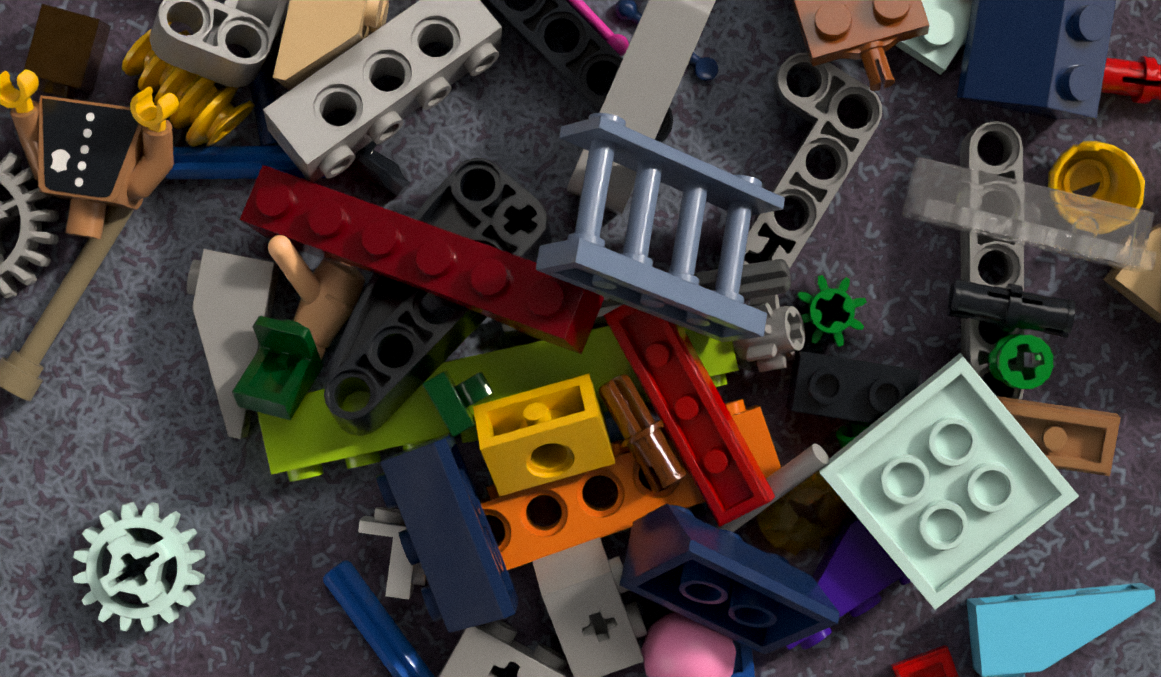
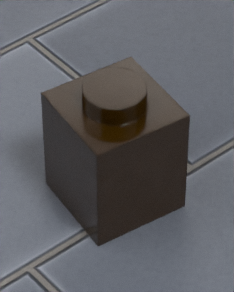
M42 4L24 70L34 72L38 79L41 80L38 91L65 99H74L76 90L93 94L111 26L97 18Z

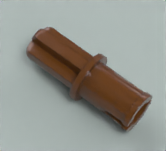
M621 374L604 383L599 388V394L625 438L620 444L622 448L628 446L641 467L653 493L660 491L662 487L665 488L687 475L660 429L664 425L662 420L654 421L630 377L626 374Z

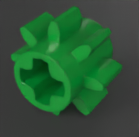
M818 275L815 276V286L817 289L812 295L800 291L795 293V297L806 304L805 314H800L803 323L808 322L813 328L809 335V343L816 344L820 341L823 333H830L832 342L835 346L840 347L844 345L841 331L847 327L863 330L864 325L854 319L855 308L864 305L867 301L866 298L851 299L846 293L850 284L849 278H842L835 288L828 289L824 276ZM835 295L839 298L836 308L844 313L840 322L829 321L824 327L819 323L822 319V313L815 308L818 300L830 301Z

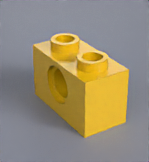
M589 373L473 406L480 450L499 496L615 464L606 420Z

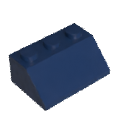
M973 0L957 98L1058 120L1097 119L1116 0Z
M449 432L383 459L380 463L384 473L377 475L376 480L388 509L390 510L398 506L407 529L398 532L399 538L411 566L418 563L422 565L429 585L421 588V592L433 622L443 619L448 633L501 620L516 614L519 597L455 437Z
M665 504L633 521L620 586L762 654L770 653L838 624L839 611L814 578L789 565V561L786 558L773 553H765L743 542L738 534L728 530L717 529L695 518L690 510L681 506Z

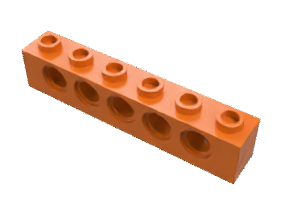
M743 398L725 403L765 478H768L780 469L781 465L761 407L753 405L746 408ZM664 425L660 429L687 475L665 488L662 487L658 492L653 493L650 487L641 482L639 479L640 466L628 446L622 448L620 444L622 440L611 443L615 464L503 496H499L495 484L487 486L486 489L489 497L480 500L485 515L496 516L505 527V537L497 545L507 570L590 540L631 528L633 521L665 504L689 508L705 502ZM602 475L609 477L617 486L616 498L605 507L592 506L583 496L582 491L585 483L594 476ZM540 495H548L556 499L562 510L558 521L550 526H539L532 522L527 513V506L533 498Z

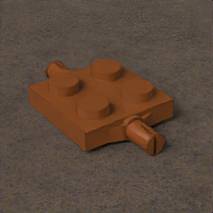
M791 0L812 67L838 59H862L869 80V87L872 91H879L881 82L884 89L895 83L885 52L898 42L926 35L929 31L930 25L922 0Z

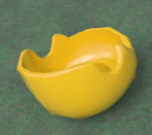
M1083 141L1080 144L1070 146L1058 156L1048 173L1047 196L1058 216L1071 226L1096 234H1108L1129 224L1143 205L1145 180L1134 159L1125 151L1114 145L1099 141ZM1100 182L1098 190L1092 196L1082 198L1075 196L1072 192Z

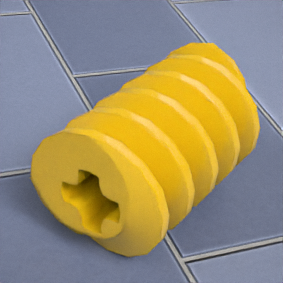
M150 29L127 52L122 62V70L128 76L141 74L138 80V88L141 91L148 86L152 87L153 93L158 91L154 98L156 106L158 99L167 93H172L178 98L179 106L177 111L170 116V123L176 129L191 125L186 134V141L189 145L195 147L207 143L206 146L217 143L236 128L249 115L255 105L248 101L233 107L230 102L238 88L225 86L217 89L214 86L216 82L168 64L158 58L150 44ZM188 30L178 33L186 36L191 35Z

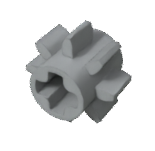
M777 294L750 299V305L748 306L767 313L764 337L733 341L736 353L742 360H747L748 362L757 360L759 372L787 368V361L796 359L794 351L801 350L805 343V328L799 311L793 306L780 307Z

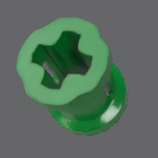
M1006 335L996 341L994 348L988 355V368L992 376L1011 388L1034 389L1042 385L1050 377L1054 367L1053 354L1050 347L1041 338L1033 335ZM1017 347L1020 352L1030 353L1032 356V363L1023 366L1024 376L1021 371L1010 370L1008 367V360L1017 357Z

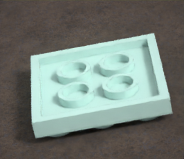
M961 353L829 458V463L819 470L820 474L935 610L1079 497Z

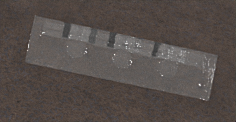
M922 157L915 159L902 217L1132 272L1153 271L1157 252L1146 250L1154 212Z

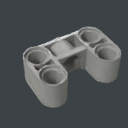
M163 0L150 32L149 40L152 50L158 58L166 63L214 82L234 88L247 86L259 74L271 50L274 38L281 28L290 0H225L224 4L215 0ZM175 21L183 22L190 26L194 34L187 36L178 34L172 30L168 23ZM238 44L249 51L251 58L235 56L229 51L227 45Z

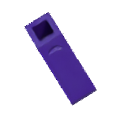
M855 514L843 520L812 576L839 611V618L847 612L852 617H857L867 612L882 600L878 592L895 581L899 580L901 585L911 582ZM829 627L786 646L790 650L799 644L803 650L808 649L830 635L832 629Z

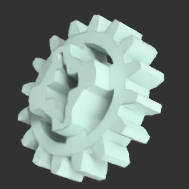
M134 502L122 505L121 520L111 510L99 516L104 527L103 531L92 526L84 530L83 536L92 545L91 548H82L74 552L73 558L86 563V570L73 576L74 583H89L91 591L81 600L84 605L92 604L97 600L103 605L98 620L104 622L114 614L120 616V630L128 631L132 628L136 619H140L145 632L157 627V614H160L168 623L173 622L179 617L175 602L186 607L194 603L196 598L187 589V586L199 585L204 581L205 575L192 570V564L204 558L205 552L203 550L189 549L187 543L197 534L194 528L185 530L182 533L175 528L181 514L175 511L164 519L158 518L159 505L152 502L147 504L143 514L139 515ZM131 528L152 530L161 535L163 539L157 543L142 540ZM107 547L112 555L109 573L104 576L102 560ZM156 552L159 553V557L150 563L151 566L145 570V576L140 574L135 577L130 576L123 581L119 580V577L127 572V568L134 562L133 557L135 559H140L144 556L147 558ZM176 556L177 576L170 590V584L166 580L165 575L168 561ZM121 591L138 595L142 603H147V605L126 602L116 594Z

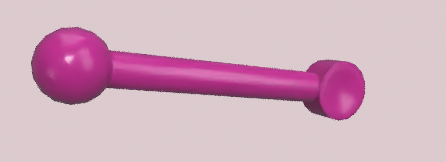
M567 0L620 56L626 53L629 42L625 36L614 34L583 0Z

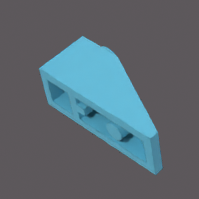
M1140 582L966 599L973 669L982 677H1025V673L1043 671L1154 602V588Z

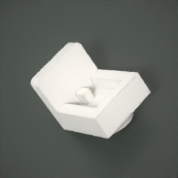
M376 507L374 517L363 516L360 519L358 532L393 537L385 596L410 599L413 594L414 585L425 586L426 575L421 563L411 566L403 550L398 532L407 528L400 510Z

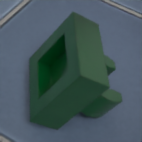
M447 370L423 383L424 388L453 437L475 425V418L469 406L493 393L482 371L458 385H455Z

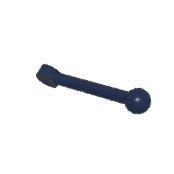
M619 0L615 5V14L620 20H631L635 24H639L642 14L638 11L634 0ZM693 52L689 64L695 68L696 76L703 81H709L716 77L718 73L717 62L710 57L700 58Z

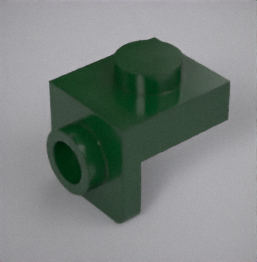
M258 316L252 327L260 348L232 393L238 407L291 420L322 369L323 364L311 331L307 327L293 320L285 319L280 321Z

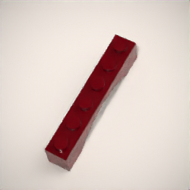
M262 165L239 219L270 240L277 235L285 236L297 250L316 257L352 265L405 283L471 309L527 335L582 354L604 300L602 295L535 270L536 262L266 165Z

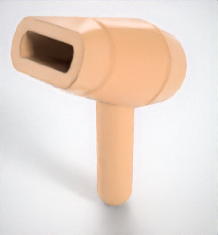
M282 235L274 236L268 243V251L301 297L293 321L300 323L311 331L322 360L326 348L329 347L352 314L366 280L354 266L323 258L315 271L312 272L287 237Z

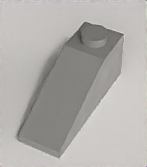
M203 249L202 259H194L192 261L187 280V294L195 295L192 309L228 437L241 439L248 436L253 411L238 407L232 391L260 348L252 326L258 316L271 318L280 268L275 262Z

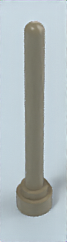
M108 206L101 240L90 238L87 240L20 351L13 350L8 359L1 357L0 387L26 401L32 400L43 382L39 378L44 369L40 362L134 210Z

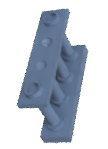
M593 113L589 115L587 120L561 126L560 139L589 151L575 233L569 234L565 241L540 245L535 270L721 342L764 337L767 313L744 304V297L739 294L751 216L782 210L785 198L762 188V182L757 178L730 174L625 127L626 121L613 114ZM613 162L636 171L623 253H617L605 248V241L600 238ZM660 182L683 192L670 272H664L652 267L653 260L648 257ZM706 202L727 211L715 290L712 291L699 286V278L694 276Z

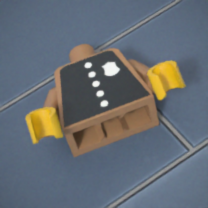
M25 69L17 76V85L20 91L12 85L7 71L0 74V105L12 108L10 115L34 179L38 181L40 192L70 201L66 234L101 240L107 206L137 210L141 206L143 198L149 197L173 168L172 124L167 118L172 116L179 106L178 98L174 94L167 93L159 98L157 106L152 100L153 89L150 86L132 98L130 107L40 95L38 103L31 100V96L37 91L39 86L38 77L34 72Z

